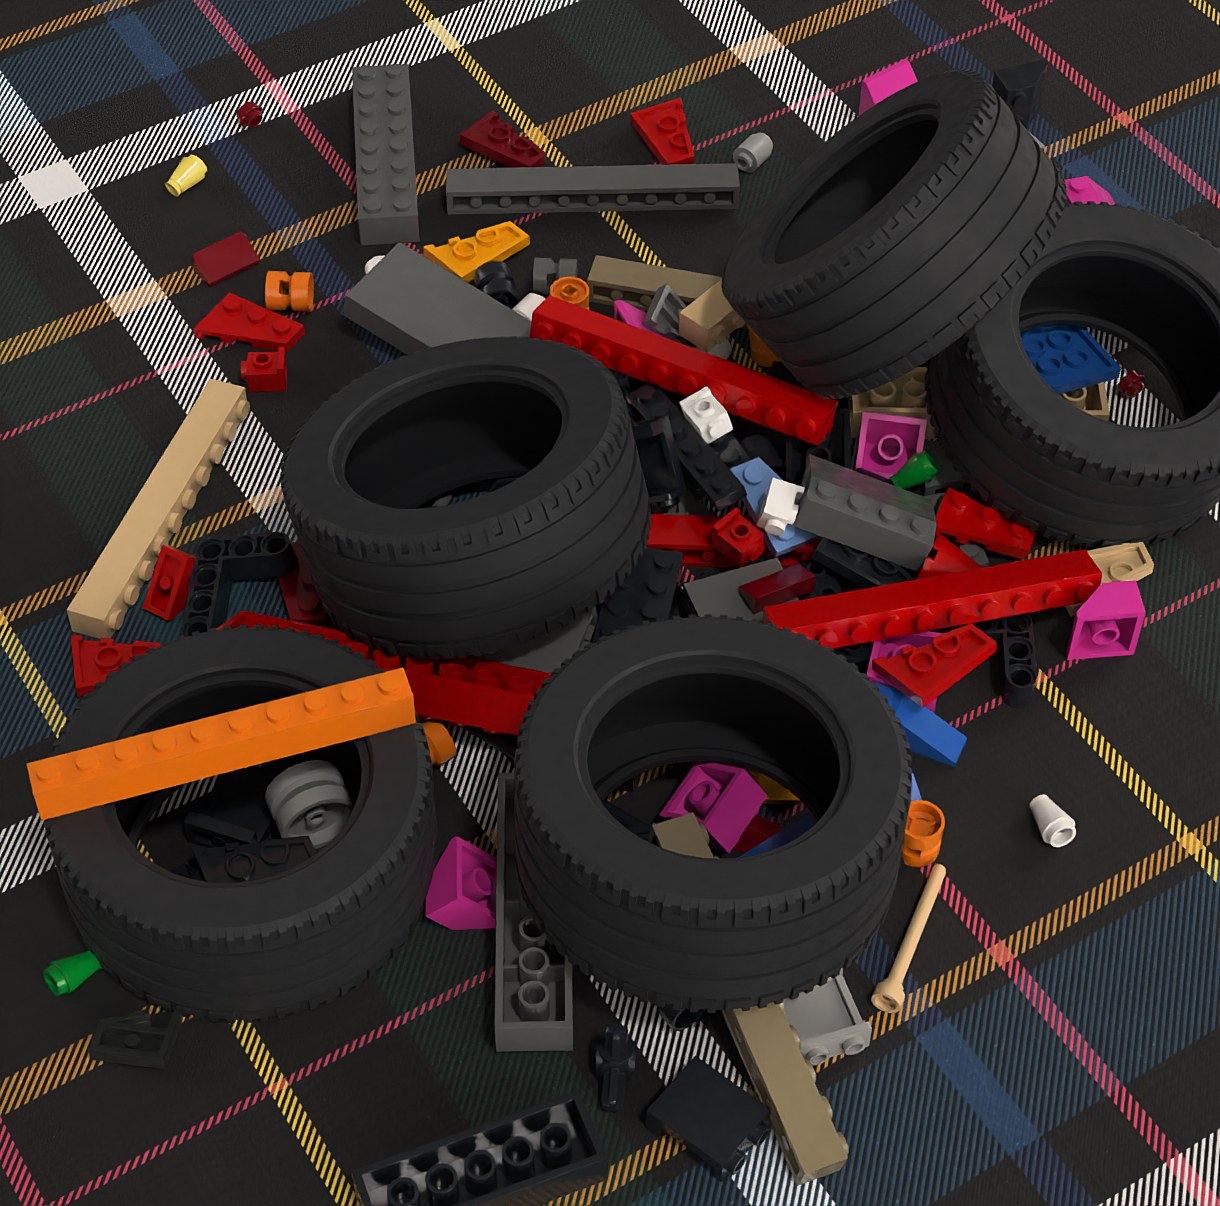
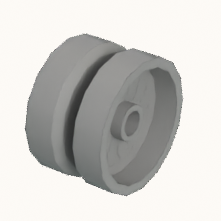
M323 760L305 761L287 768L268 785L264 796L273 819L276 820L281 838L309 836L315 849L330 843L345 825L355 807L349 791L346 790L338 767L330 761Z

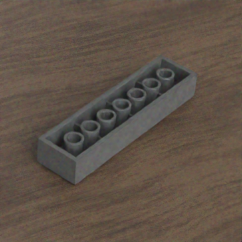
M408 64L352 67L358 222L361 246L420 242Z
M498 773L495 966L496 1052L573 1051L572 964L568 962L567 955H561L557 951L555 944L551 945L549 943L546 933L540 931L538 922L533 920L530 909L526 906L515 863L514 773Z

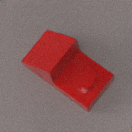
M162 545L142 608L166 620H173L186 606L190 587L188 582L196 557L172 546Z

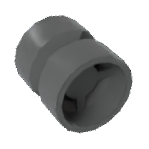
M535 257L533 293L543 297L550 295V286L554 281H549V274L556 273V280L563 277H577V259L560 258L557 263H554L552 258Z

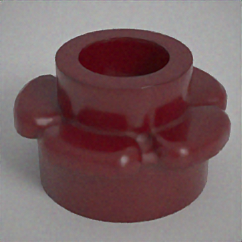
M252 101L243 104L236 114V117L240 120L239 124L244 128L247 126L250 128L256 127L262 121L261 112L263 108Z
M1135 370L1130 371L1116 386L1122 393L1121 397L1124 398L1129 395L1131 398H1134L1145 387V384L1142 382L1145 376L1143 374L1139 375Z

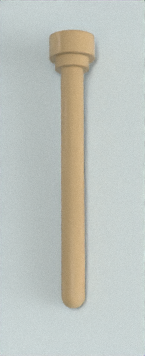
M936 864L932 867L889 976L876 985L871 997L873 1005L887 1013L898 1012L905 998L902 982L946 874V869L941 864Z

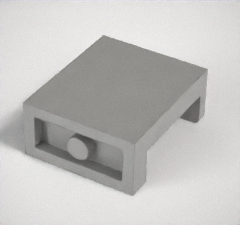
M841 968L838 976L835 978L829 977L827 983L821 987L815 985L813 991L807 994L801 992L798 998L791 1000L788 997L783 1000L785 1007L783 1013L788 1024L793 1025L798 1032L801 1054L804 1060H809L813 1066L826 1062L830 1057L844 1053L846 1055L857 1054L869 1046L872 1027L869 1022L863 1023L843 977V968Z

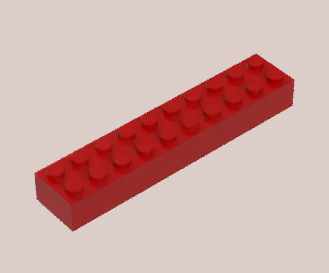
M243 610L215 629L221 630L223 626L239 628V625L255 627L256 624H260L266 628L276 625L279 626V629L291 627L298 632L302 630L309 631L310 635L314 636L316 634L324 635L326 640H337L341 646L348 645L352 647L354 653L359 651L364 654L367 661L370 659L374 661L378 669L383 668L387 672L404 668L413 693L415 711L420 719L432 720L437 718L449 721L454 726L465 727L470 725L483 728V731L487 733L498 734L503 732L516 735L517 738L524 713L528 710L530 701L534 700L535 692L537 689H542V683L546 678H551V673L469 656L467 658H459L457 656L452 659L440 657L437 660H430L429 657L416 659L415 656L405 658L401 654L394 656L390 655L388 651L382 653L377 648L371 649L366 644L359 643L356 639H351L346 632Z

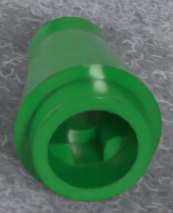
M924 450L921 453L915 452L889 479L893 481L894 486L907 490L934 479V475L939 472V468L932 456Z
M87 950L86 952L50 962L49 967L43 970V976L48 988L57 997L62 994L70 995L91 975L102 968L98 961L99 958L96 954H92L90 950Z

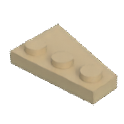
M1143 542L1123 543L1122 545H1113L1087 551L1102 572L1101 584L1112 581H1138L1151 574L1154 568V563ZM1084 603L1066 606L1070 617L1075 615Z

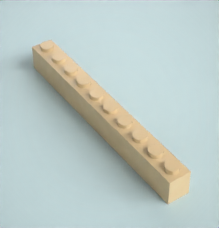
M210 378L67 608L73 632L101 639L111 638L115 630L121 628L130 605L136 603L139 597V590L145 580L148 581L153 574L154 565L158 560L162 545H168L172 535L180 530L184 515L188 509L193 508L196 495L202 486L207 485L211 470L215 464L220 463L224 449L228 442L233 441L240 422L247 418L250 403L246 398L245 387Z

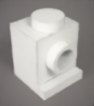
M707 386L679 402L684 417L708 444L733 430L727 411L711 394Z
M772 478L765 491L756 526L765 529L766 532L772 535L784 534L786 525L788 523L793 525L799 509L797 504L805 488Z

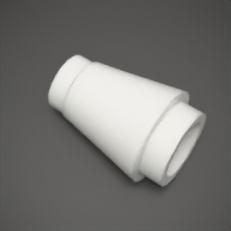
M1039 795L1030 802L1029 807L1046 843L1051 844L1053 847H1061L1068 844L1075 837L1074 820L1049 799L1047 795Z

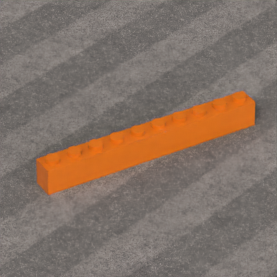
M399 668L26 764L33 795L42 821L415 724L414 697L404 668Z

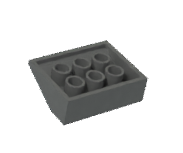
M808 455L801 487L805 489L797 504L799 509L793 526L918 572L934 545L937 521L931 499L816 456Z

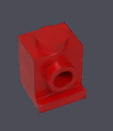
M278 347V352H248L247 361H241L242 380L247 379L249 392L287 390L288 368L285 347Z
M735 507L713 526L711 546L741 568L750 560L753 562L761 556L765 549V534L741 516L740 510Z

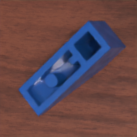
M872 681V683L879 687V693L887 697L888 705L893 706L895 717H899L901 729L905 730L906 742L909 743L910 751L955 767L967 742V737L928 708H921L900 690Z

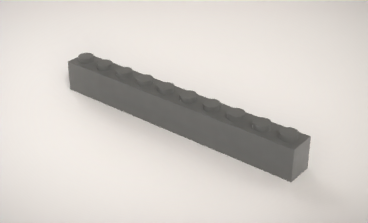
M737 163L447 169L446 195L448 215L739 208L740 184Z

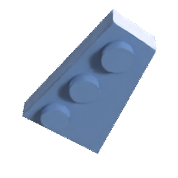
M759 457L730 468L732 473L745 487L747 496L743 497L742 501L755 525L757 524L765 491L772 478L782 480ZM789 523L786 525L782 535H772L766 532L765 529L757 527L765 534L764 541L774 558L823 538Z

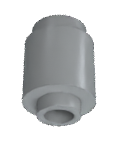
M764 133L750 135L733 152V160L738 164V168L747 173L754 172L770 157L773 149L772 140Z

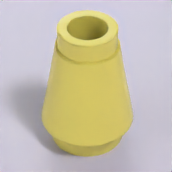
M191 154L189 157H183L165 184L167 190L172 195L178 197L181 193L205 178L207 167L195 155Z

